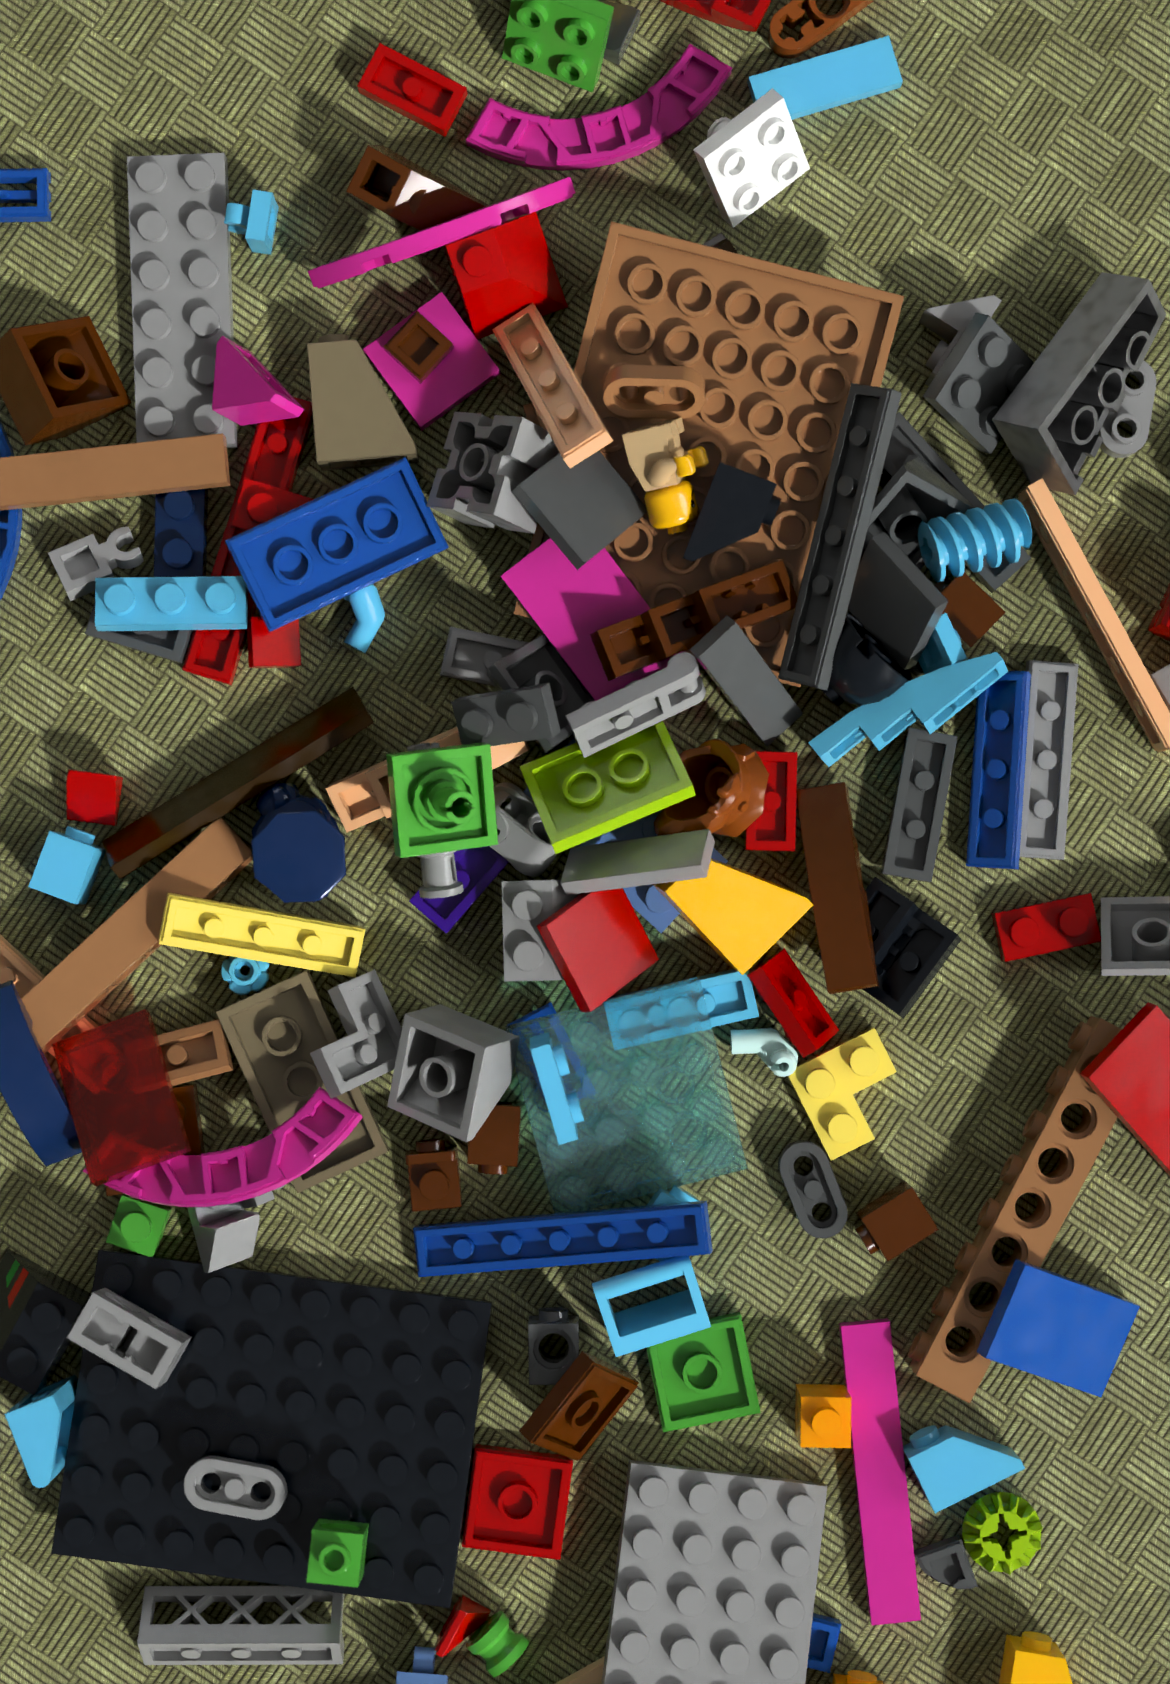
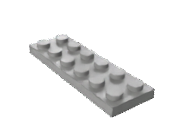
M225 153L127 156L136 442L223 433L226 437L227 448H238L237 423L212 410L216 345L222 336L234 342L230 232L228 231L229 225L224 223L227 203H229L227 157Z

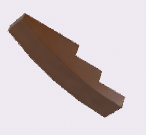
M779 560L702 588L691 595L649 609L638 616L599 629L590 634L606 677L608 681L669 659L677 653L689 651L727 615L743 630L795 609L798 598L783 560Z
M845 782L797 790L809 888L827 991L829 994L877 987L878 979L867 893L862 882L858 842L853 831L848 788Z

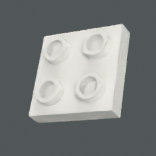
M774 89L768 91L732 120L727 117L717 119L710 126L707 139L693 149L722 218L733 228L810 169L785 100Z

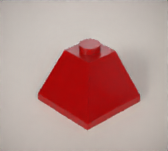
M536 212L509 220L496 227L443 246L476 339L494 334L492 329L532 303L535 304L542 316L568 307Z

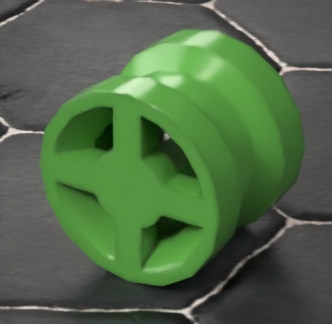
M498 1611L473 1633L466 1643V1648L472 1655H480L486 1662L487 1672L492 1677H497L513 1665L523 1654L529 1644V1640L523 1633H515L509 1627L507 1615L503 1611Z

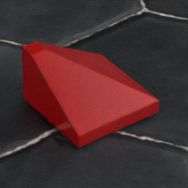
M464 1595L459 1597L438 1634L435 1647L436 1655L443 1658L487 1620L491 1610Z

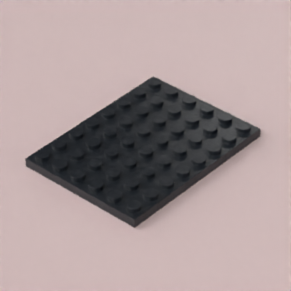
M108 1249L98 1250L92 1293L107 1288L192 1338L168 1381L157 1389L83 1348L51 1554L450 1608L492 1301L226 1266L210 1273H204L202 1262L160 1256L148 1257L138 1253ZM206 1456L226 1457L276 1468L286 1480L287 1497L283 1506L274 1516L265 1520L247 1519L196 1508L185 1495L184 1479L190 1467L199 1459ZM215 1473L205 1474L204 1483L206 1487L210 1490L219 1489L221 1486L220 1477ZM264 1482L254 1484V1494L258 1498L267 1499L270 1497L271 1489L268 1484ZM319 1518L369 1523L364 1575L358 1588L306 1582L312 1529Z

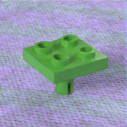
M511 0L502 59L593 93L600 76L614 7L597 0Z
M481 742L386 754L396 856L405 858L498 845L490 744Z

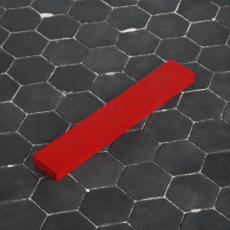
M294 397L305 409L299 417L257 424L211 576H241L225 544V540L244 532L231 528L244 479L248 478L291 492L313 421L312 402ZM248 591L249 618L253 617L256 605ZM247 629L194 630L182 670L232 686L247 637Z

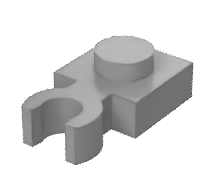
M121 527L114 530L108 536L107 541L98 544L94 534H90L48 552L52 565L70 601L95 591V578H114L112 569L117 567L132 569L144 562L139 547L128 552L120 551L123 545L134 541L129 527Z

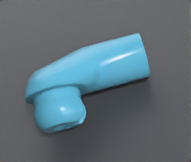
M373 584L344 597V600L350 602L356 617L344 643L364 654L367 652L385 618V611L378 590Z

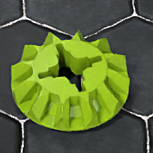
M994 1492L979 1498L969 1508L962 1525V1538L965 1548L973 1561L989 1572H1005L1011 1575L1013 1570L1022 1566H1029L1036 1551L1041 1549L1040 1541L1043 1527L1036 1511L1025 1499L1009 1492ZM999 1514H1001L1009 1529L1018 1530L1015 1535L1009 1536L1007 1551H1004L997 1539L988 1538L991 1533L998 1531Z

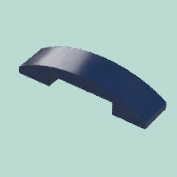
M10 980L0 984V1091L27 1141L47 1167L92 1149L93 1143L74 1105H69L32 1031L33 1022L13 981Z

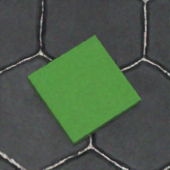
M740 1312L709 1318L710 1328L647 1347L663 1432L761 1413Z

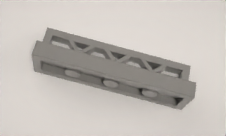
M145 1586L137 1645L144 1665L343 1664L345 1646L342 1634L344 1594L292 1586ZM156 1602H177L185 1611L172 1624H153ZM189 1602H196V1603H195L193 1606H191V1604H190ZM213 1602H227L235 1611L222 1624H208L200 1615ZM263 1602H276L285 1611L272 1624H259L250 1615ZM312 1602H332L331 1624H309L300 1613ZM192 1620H194L196 1624H189V1623H190ZM242 1620H244L246 1624H239V1623H240ZM292 1620H294L296 1624H288V1623H290Z

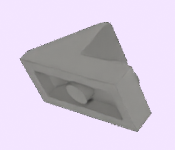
M991 295L931 307L923 312L919 323L950 342L949 345L941 340L925 366L933 370L925 382L927 386L933 381L975 313L992 317L1001 303V299Z
M242 1201L210 1207H187L204 1273H210L253 1257L260 1221L258 1212L244 1210Z

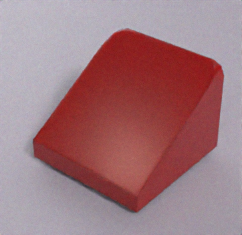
M68 769L66 779L67 820L117 826L123 777Z

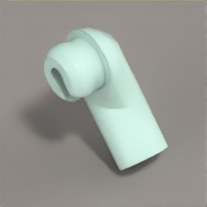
M773 1028L730 1030L731 1055L756 1053L771 1071L779 1077L790 1076L796 1070L798 1064L797 1052L777 1030Z

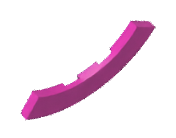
M689 44L680 59L668 73L647 89V93L622 107L619 105L601 112L581 115V118L550 119V116L524 112L489 98L466 138V145L487 156L514 165L535 169L566 171L591 169L615 164L638 156L662 144L685 128L701 114L718 94L730 76L732 67Z
M569 176L531 189L440 224L308 270L313 287L319 289L364 274L374 268L399 262L496 227L513 218L536 212L572 198L576 192L571 177Z
M319 1087L307 1103L292 1117L272 1130L270 1135L247 1146L241 1145L201 1155H179L146 1147L113 1130L83 1172L109 1188L130 1197L155 1204L177 1207H210L231 1204L263 1195L305 1174L333 1152L348 1137L363 1117L336 1097L330 1099L328 1092Z

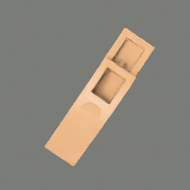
M457 727L420 743H430V746L431 743H439L440 747L462 745ZM527 742L490 746L492 770L529 751ZM387 760L333 782L325 788L346 832H350L383 817H386V819L392 817Z

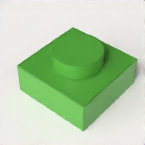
M122 1194L106 1243L148 1257L156 1256L172 1208Z

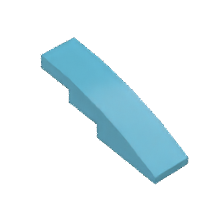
M997 652L944 666L906 682L892 695L879 702L865 704L854 709L808 743L823 762L830 767L866 737L880 751L917 720L929 734H932L1005 675L1008 669L1003 658Z

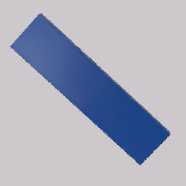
M1008 671L977 696L966 858L967 867L1019 870L1031 673L1028 671Z

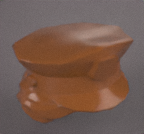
M718 739L706 740L698 748L683 751L679 756L693 784L696 796L662 809V812L657 815L654 821V829L657 836L710 829L711 834L737 838L763 814L764 796L769 773L757 752L746 744L729 745L727 742Z

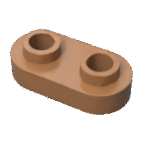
M622 365L612 369L607 374L604 381L603 400L606 407L612 413L622 417L662 419L681 417L685 419L696 415L702 409L705 401V382L697 371L684 366Z

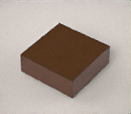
M418 311L383 346L384 350L420 384L454 349L453 343Z

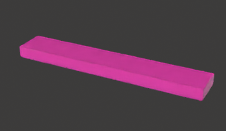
M888 1318L839 1323L845 1386L852 1397L851 1447L869 1620L872 1626L921 1621L890 1321Z

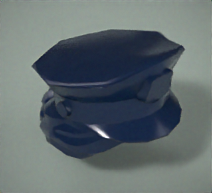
M292 783L274 784L264 790L256 802L258 811L262 816L252 828L253 839L251 840L254 878L271 890L284 903H314L327 897L329 892L346 875L345 836L340 833L335 819L321 800L316 797L310 798L301 795L297 786Z

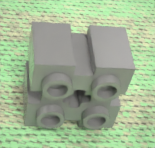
M454 412L443 448L450 452V457L446 469H437L426 506L466 525L494 528L497 525L509 531L535 534L537 521L515 497L512 491L559 453L550 434L543 427L524 417L495 415L494 419H491L480 413Z

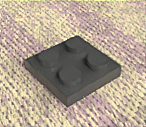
M975 313L923 397L978 451L991 454L1002 438L992 419L1034 362L989 315Z

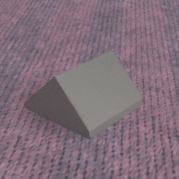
M1170 896L1101 898L1102 976L1170 975Z

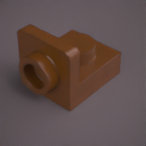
M442 1138L416 1141V1150H408L405 1154V1163L408 1165L412 1212L462 1207L457 1146L446 1147L445 1139Z

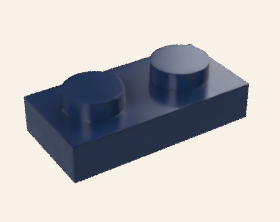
M208 488L156 494L154 577L206 576Z

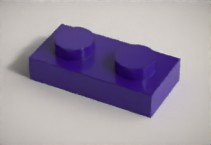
M490 846L454 852L457 881L463 882L464 892L450 897L427 899L421 898L418 890L409 902L447 934L509 863Z

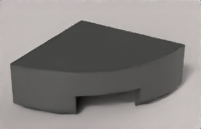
M959 1535L914 1550V1556L924 1573L934 1580L956 1589L978 1587Z

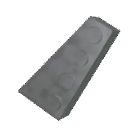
M1102 272L993 417L992 421L1030 485L1043 478L1050 490L1072 495L1077 494L1084 480L1078 473L1087 456L1095 458L1104 440L1098 433L1109 411L1118 412L1126 396L1124 394L1125 379L1130 370H1139L1166 316V312L1149 279Z

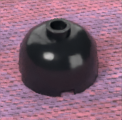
M848 613L834 653L828 689L821 690L838 706L847 701L858 708L889 697L906 682L912 680L913 677L908 669L905 671L901 669L856 617Z

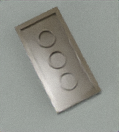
M309 970L216 1012L270 1134L272 1130L292 1117L307 1103L319 1087L326 1090L310 1053L339 1040V1036ZM361 1085L336 1098L360 1113L363 1118L348 1137L325 1159L305 1174L292 1180L297 1193L385 1154L390 1150Z

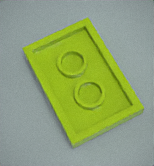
M664 721L585 758L577 743H574L519 766L555 854L696 796L693 784Z

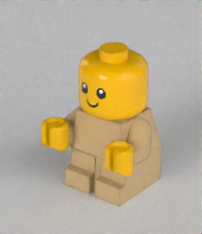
M681 417L634 428L622 434L629 465L646 492L644 499L650 523L656 529L667 528L668 534L688 530L686 523L697 518L699 512L693 486L685 479L686 476L694 474L696 468L704 467L709 463L703 446L684 450L681 446L679 434L685 431Z

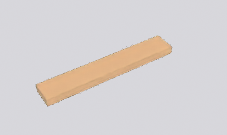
M1042 478L1027 486L1018 495V500L1026 509L1033 528L1154 751L1162 752L1169 750L1170 712Z

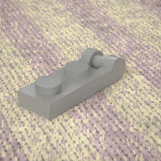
M688 652L677 653L670 658L666 668L643 679L632 681L624 688L597 701L588 702L578 710L565 715L583 757L592 755L700 703L705 697L706 690L703 680L699 676L700 671L696 658Z

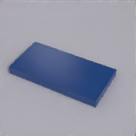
M406 457L225 540V544L269 633L449 548L430 507L426 506L427 500Z

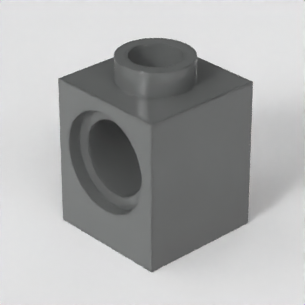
M568 1308L539 1309V1315L529 1316V1385H556L579 1356V1315H569ZM557 1333L567 1340L568 1347L560 1355H548L540 1346L541 1339L548 1334Z

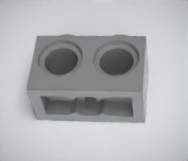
M107 1288L92 1293L67 1339L155 1389L168 1381L192 1338Z

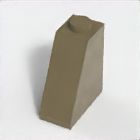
M328 334L319 337L318 343H307L316 461L321 470L387 466L405 457L409 464L419 463L416 445L357 339L349 340L348 336L344 334Z

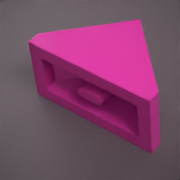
M225 336L219 339L216 345L213 411L241 426L296 418L302 414L305 409L252 352Z

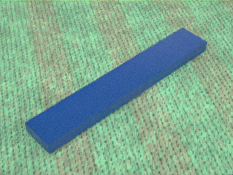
M707 1201L417 1225L413 1228L418 1277L706 1255L713 1251Z

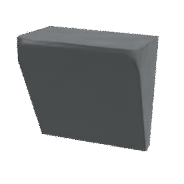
M597 0L614 7L603 58L619 65L640 23V10L629 5Z

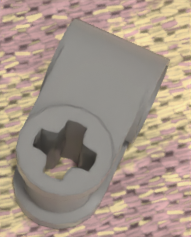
M507 782L498 783L494 786L498 845L490 847L509 861L520 873L531 877L540 876L545 873L558 854H555L535 803L516 785ZM507 798H511V802L504 809H501L502 803Z

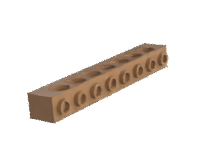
M1090 1016L1087 1023L1081 1021L1074 1029L1068 1042V1048L1072 1049L1064 1067L1058 1065L1050 1075L1045 1087V1092L1049 1093V1096L1042 1110L1035 1109L1024 1126L1022 1136L1027 1138L1018 1155L1011 1154L1005 1162L999 1177L1004 1183L996 1199L994 1200L990 1197L984 1203L977 1218V1224L981 1228L973 1243L966 1242L960 1249L954 1263V1268L958 1272L949 1288L943 1286L935 1297L931 1307V1313L935 1314L927 1332L920 1330L910 1346L908 1357L912 1361L909 1366L916 1376L969 1404L992 1360L984 1358L976 1351L1015 1259L1041 1267L1118 1118L1080 1075L1087 1064L1093 1061L1122 1030L1101 1018ZM1077 1103L1082 1110V1120L1076 1128L1066 1130L1061 1122L1062 1112L1068 1105ZM1056 1148L1060 1155L1058 1167L1051 1173H1042L1038 1166V1159L1041 1153L1046 1149ZM1024 1193H1034L1037 1198L1036 1210L1030 1216L1018 1217L1015 1211L1017 1199ZM1003 1237H1011L1015 1245L1011 1257L1004 1261L994 1260L992 1248L995 1242ZM979 1282H989L992 1287V1294L989 1300L981 1305L971 1304L969 1301L971 1288ZM958 1326L967 1327L969 1330L967 1343L958 1349L948 1348L946 1346V1337L949 1331Z

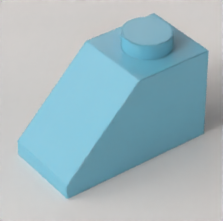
M935 1425L924 1427L913 1433L909 1437L910 1443L903 1446L906 1458L935 1513L1025 1469L1021 1459L1011 1447L947 1425L939 1429Z

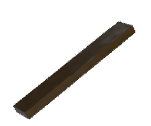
M354 687L102 841L111 869L119 879L127 876L370 726L374 721Z

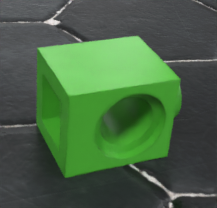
M319 1518L312 1529L306 1582L358 1588L364 1575L369 1523Z

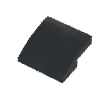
M875 877L865 891L867 893L878 986L862 990L904 1019L962 939L958 934L919 909L914 902Z

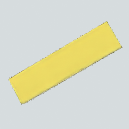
M167 892L158 943L356 977L366 929L362 926Z

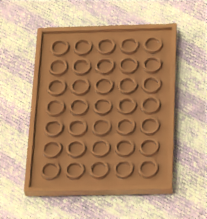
M611 221L574 373L613 442L599 451L645 506L644 496L646 492L629 465L622 434L634 428L670 419L630 418L612 413L606 407L603 400L605 378L612 369L622 365L684 366L697 371L705 382L704 405L696 415L682 419L685 431L679 434L680 443L684 450L703 446L709 462L704 467L696 468V472L686 476L685 479L693 486L699 512L697 518L686 523L688 530L668 534L667 528L656 529L651 525L647 512L605 547L651 609L779 560H783L798 598L851 383L881 387L904 296ZM720 462L777 484L773 495L782 499L771 527L761 524L757 533L691 562L683 558ZM537 524L535 534H533L529 553L550 538L539 524ZM517 599L513 614L533 619ZM795 609L742 630L777 679ZM778 679L780 683L801 687V684Z

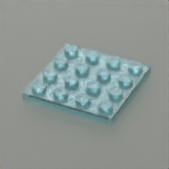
M699 977L609 999L592 1012L580 1011L578 1007L506 1026V1032L520 1037L515 1067L554 1214L586 1211L655 1193L660 1188L667 1190L671 1189L674 1185L679 1187L748 1169ZM549 1032L553 1046L563 1045L570 1069V1074L562 1076L567 1094L577 1092L584 1116L583 1122L576 1123L578 1140L561 1145L558 1144L530 1051L529 1038Z

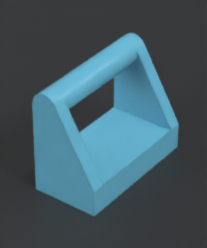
M689 1256L672 1257L592 1283L615 1357L711 1327ZM685 1275L688 1290L616 1313L613 1312L609 1299Z
M76 1375L45 1386L35 1395L27 1394L5 1413L32 1485L37 1488L46 1487L65 1467L78 1384Z

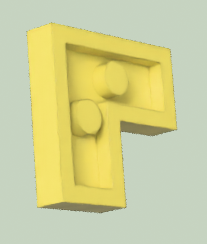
M874 1027L797 1064L794 1073L787 1076L830 1161L875 1139L853 1094L897 1071Z

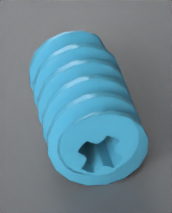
M1016 498L1005 500L1002 505L998 503L988 504L983 510L977 507L968 509L965 514L961 512L952 513L946 519L943 517L932 518L927 524L922 521L918 527V543L921 556L936 582L944 581L946 565L954 577L963 576L965 561L973 573L980 572L983 568V556L991 568L1000 567L1002 552L1009 563H1016L1020 559L1021 546L1029 549L1033 536L1026 509Z

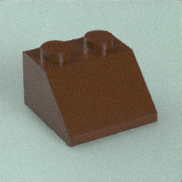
M90 316L10 328L0 338V394L25 446L67 437L131 404Z

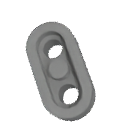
M1144 360L1138 371L1130 370L1128 373L1138 378L1139 388L1130 389L1125 384L1124 394L1126 396L1118 412L1109 411L1098 433L1104 439L1100 449L1114 458H1126L1133 455L1144 446L1149 435L1157 382L1154 370ZM1124 422L1131 427V437L1124 438L1119 435L1117 431L1118 423Z
M206 1456L194 1463L186 1473L184 1491L189 1502L198 1509L253 1520H265L274 1516L283 1506L287 1497V1483L284 1476L272 1466L220 1456ZM205 1474H217L221 1480L220 1488L217 1490L208 1489L204 1483ZM258 1482L268 1484L271 1489L270 1497L267 1499L258 1498L254 1494V1484Z

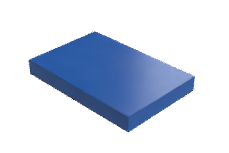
M1015 1259L976 1352L986 1359L1102 1397L1140 1306L1128 1299Z

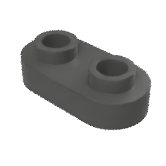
M798 1140L788 1144L779 1156L778 1170L796 1217L802 1228L809 1235L822 1239L833 1237L845 1226L848 1210L827 1155L817 1144L811 1141ZM800 1156H807L811 1159L812 1163L810 1170L803 1174L797 1173L794 1170L795 1160ZM820 1202L827 1203L830 1208L828 1216L820 1220L812 1216L814 1205Z

